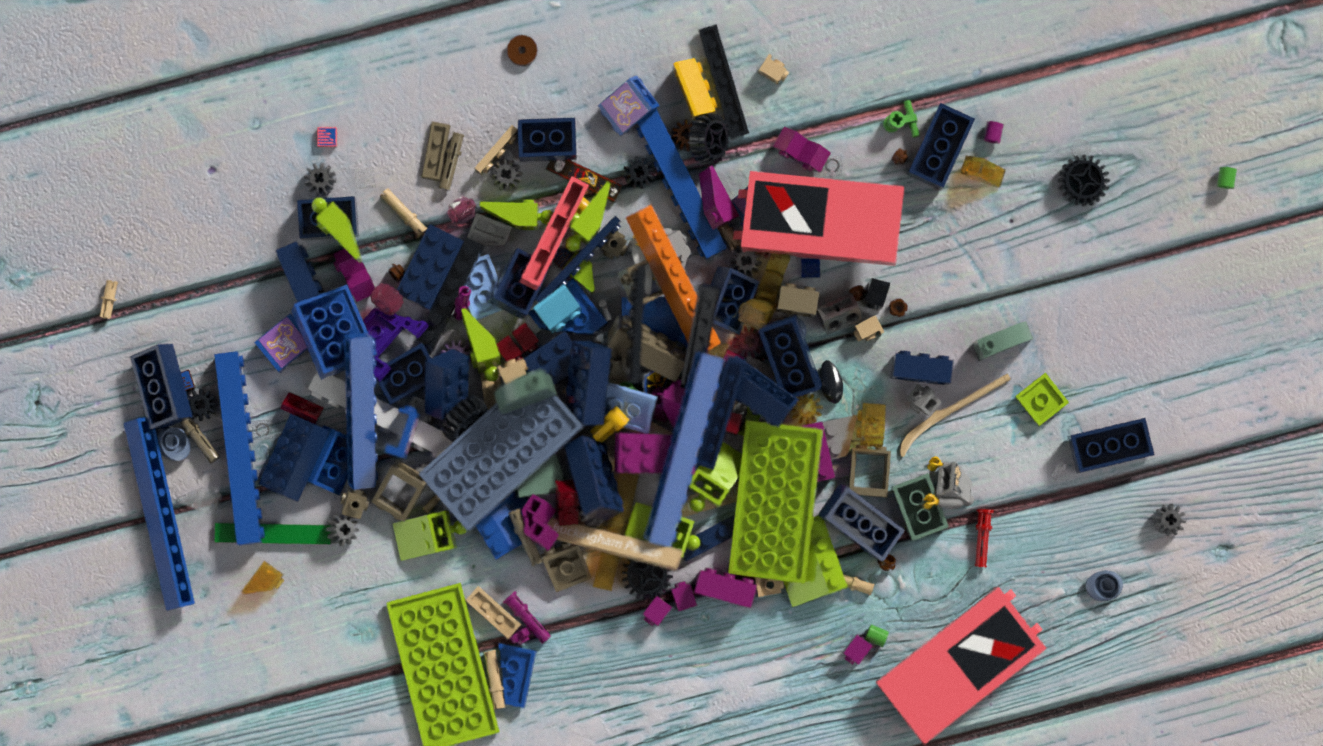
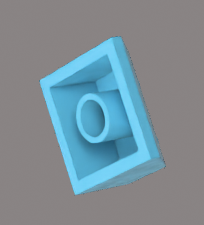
M562 285L536 305L534 310L551 333H554L555 331H561L569 320L577 319L581 315L582 308L567 287Z

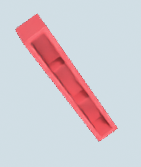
M571 177L520 283L537 291L589 186L588 184Z

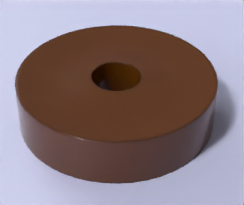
M527 35L515 36L508 43L507 54L515 65H530L537 57V45ZM522 47L526 49V52L523 54L519 53V49Z

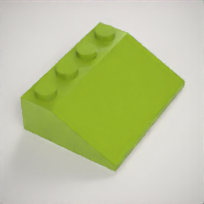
M819 516L813 517L805 584L783 581L792 608L842 591L848 587L825 521Z

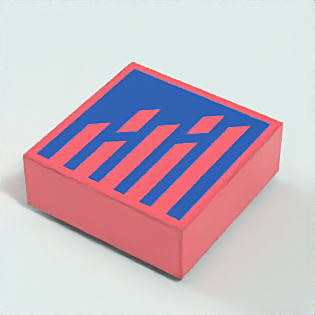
M317 127V146L337 147V127Z

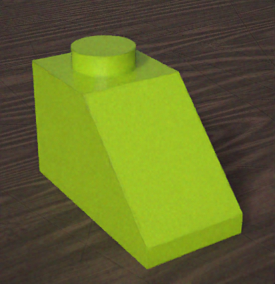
M578 251L574 253V255L569 259V261L565 264V266L562 269H564L578 255ZM584 261L579 266L581 270L574 277L572 275L570 277L593 294L595 289L592 262L588 261L586 263Z

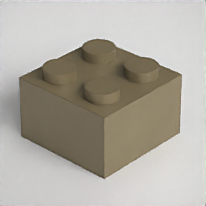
M789 283L781 286L776 312L797 314L811 318L815 317L819 299V292L815 291L816 288L804 286L803 289L796 288L797 285Z

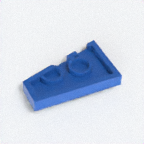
M498 643L501 655L500 662L503 673L505 704L525 708L537 651Z

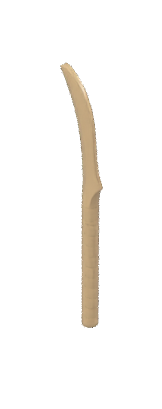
M1003 375L945 409L935 410L928 419L916 426L905 436L900 447L901 457L905 456L912 443L925 430L951 413L1010 381L1009 375Z

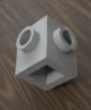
M917 384L906 398L911 403V409L918 414L923 412L929 417L941 403L934 395L935 391L927 385L924 388Z

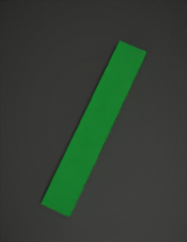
M215 523V542L237 543L235 523ZM260 524V527H264L265 538H262V543L331 545V539L327 537L331 532L325 530L327 527H331V525Z

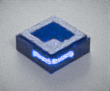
M801 259V278H820V259Z

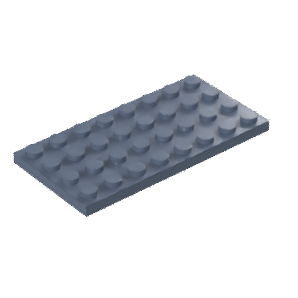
M556 395L505 414L500 413L496 403L424 468L419 475L470 532L581 431L584 426Z

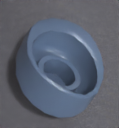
M170 426L163 428L157 436L159 448L165 457L173 461H181L189 455L191 449L190 439L182 429Z
M1098 571L1092 574L1086 582L1087 593L1097 601H1109L1117 598L1123 590L1121 577L1113 571Z

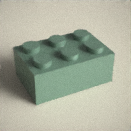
M928 473L890 487L911 541L949 528L941 507H938V505H933L930 509L923 507L926 502H929L923 500L927 495L932 494L938 499Z

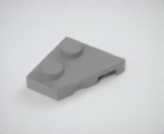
M476 213L467 237L484 245V247L506 245L512 226Z
M857 415L823 422L831 460L848 456Z

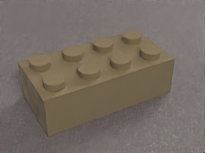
M618 314L608 332L607 347L627 358V348L630 347L628 328H631V320H629V316ZM643 324L641 365L675 382L684 368L687 348L683 343L679 341L674 342L668 339L665 334L661 332L656 333L649 326Z

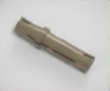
M456 132L452 133L450 146L446 150L448 154L438 187L449 191L458 157L462 153L460 150L464 137L463 134ZM455 144H457L453 159H451ZM450 163H452L448 179H446Z
M191 418L180 422L186 430L187 436L190 435L210 464L220 458V455L203 435L197 423L195 424Z
M520 509L509 512L508 515L515 527V534L518 533L531 565L535 566L536 563L543 562L535 543L524 532L525 521Z

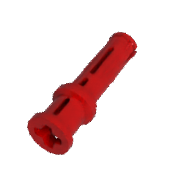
M977 509L978 522L975 528L978 530L975 567H987L989 531L993 528L991 526V516L994 510Z

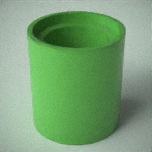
M1220 167L1217 187L1234 189L1237 169Z
M871 624L865 636V641L883 647L889 631Z

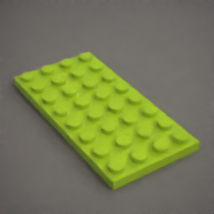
M746 420L728 574L805 584L823 429L783 424L777 427L767 422Z
M457 583L386 602L423 746H451L499 733L500 730L462 584Z

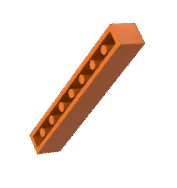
M652 205L625 218L689 343L697 294ZM714 328L712 329L709 350L721 343Z

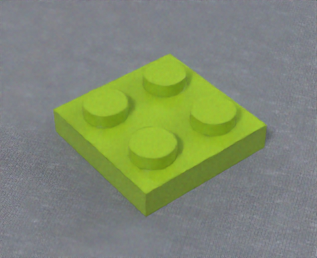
M1046 372L1015 396L1038 427L1069 403Z

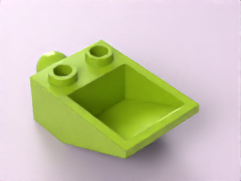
M608 182L580 215L576 214L571 219L570 233L574 236L568 237L565 241V246L569 251L578 250L581 245L580 241L587 245L599 233L610 188Z
M323 198L314 199L312 209L316 213H321L316 217L319 221L317 226L326 235L330 233L361 263L363 260L348 217L333 202L327 207V203Z
M523 200V203L480 202L482 211L518 230L538 231V221L548 225L553 215L551 210H544L539 213L538 203H534V200Z
M465 308L461 309L463 324L472 350L470 352V359L473 369L477 368L479 374L484 372V376L488 381H496L500 375L497 367L501 364L495 338Z
M722 442L715 468L710 469L699 465L692 476V482L688 488L699 495L690 501V508L694 512H701L705 508V499L719 508L740 477L742 454ZM702 481L704 485L699 488L696 486V483ZM713 492H719L720 496L714 498L712 496Z
M635 502L624 536L648 542L643 538L652 510L651 506ZM681 517L680 523L677 524L675 530L676 539L670 547L682 550L681 558H683L686 547L689 550H696L700 546V539L695 535H690L694 521Z
M449 510L405 520V522L392 523L401 561L457 548L454 533L463 535L468 531L459 520L455 521L452 525ZM440 518L444 519V525L442 526L438 523ZM444 537L448 538V544L443 543Z

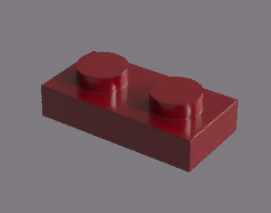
M289 392L282 402L280 409L316 424L324 407Z

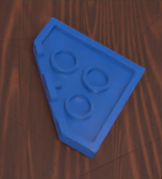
M573 278L568 281L566 287L581 306L582 311L577 319L569 320L560 332L594 335L605 327L608 322ZM534 308L529 311L528 315L539 329L549 330Z

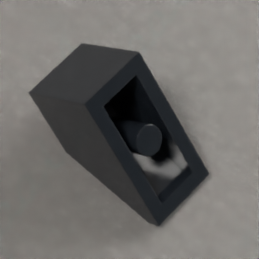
M871 278L863 304H867V308L872 310L883 308L890 283Z

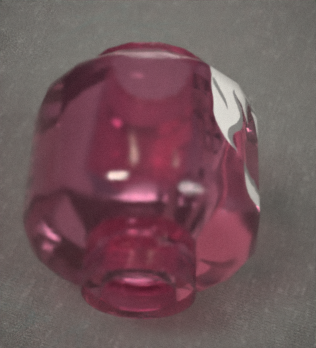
M461 196L449 204L447 213L452 222L464 224L475 217V208L477 206L473 199Z

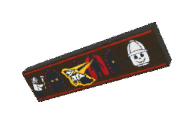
M571 160L549 161L546 171L567 181L574 177L588 184L587 190L594 194H598L608 182L610 188L607 200L615 203L623 187L622 184Z

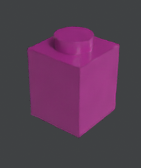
M685 581L674 584L675 588L672 589L678 611L697 606L690 584L686 585Z
M656 596L643 613L646 616L643 620L652 627L654 624L658 626L672 607Z
M856 634L842 652L846 655L844 659L852 665L854 663L859 665L872 648V645Z

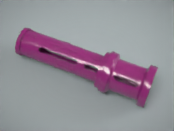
M516 591L503 601L514 612L513 615L519 617L541 644L551 637L527 609V603H523L517 596Z

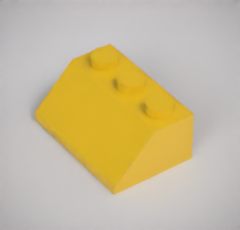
M695 58L673 63L674 73L692 119L695 121L697 116L705 113H715V108L718 107L714 97L710 98L708 91L711 89L707 79L703 80L702 78L703 68L701 63H696Z

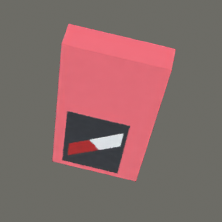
M750 171L748 190L740 189L738 191V199H747L743 231H734L733 240H742L741 248L743 252L787 254L801 258L896 266L904 186Z
M999 587L993 588L991 592L950 622L875 682L923 744H926L1047 649L1036 636L1042 630L1039 624L1036 623L1030 628L1010 602L1016 597L1011 589L1004 594Z

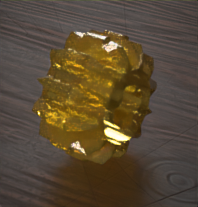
M813 393L809 399L807 394L803 395V400L801 396L796 397L799 399V403H796L795 406L797 407L793 408L791 412L797 411L793 415V419L800 416L799 424L803 422V419H806V425L810 424L809 418L815 423L817 419L814 415L818 417L822 415L816 410L823 409V406H816L820 399L818 398L813 401L812 399L815 395ZM809 404V408H812L811 412L803 413L804 409H801V406Z

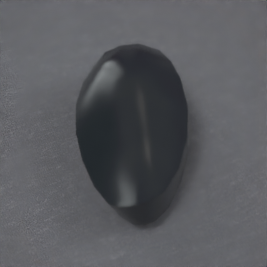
M826 360L823 362L820 370L821 389L829 402L837 404L842 399L843 382L834 364Z

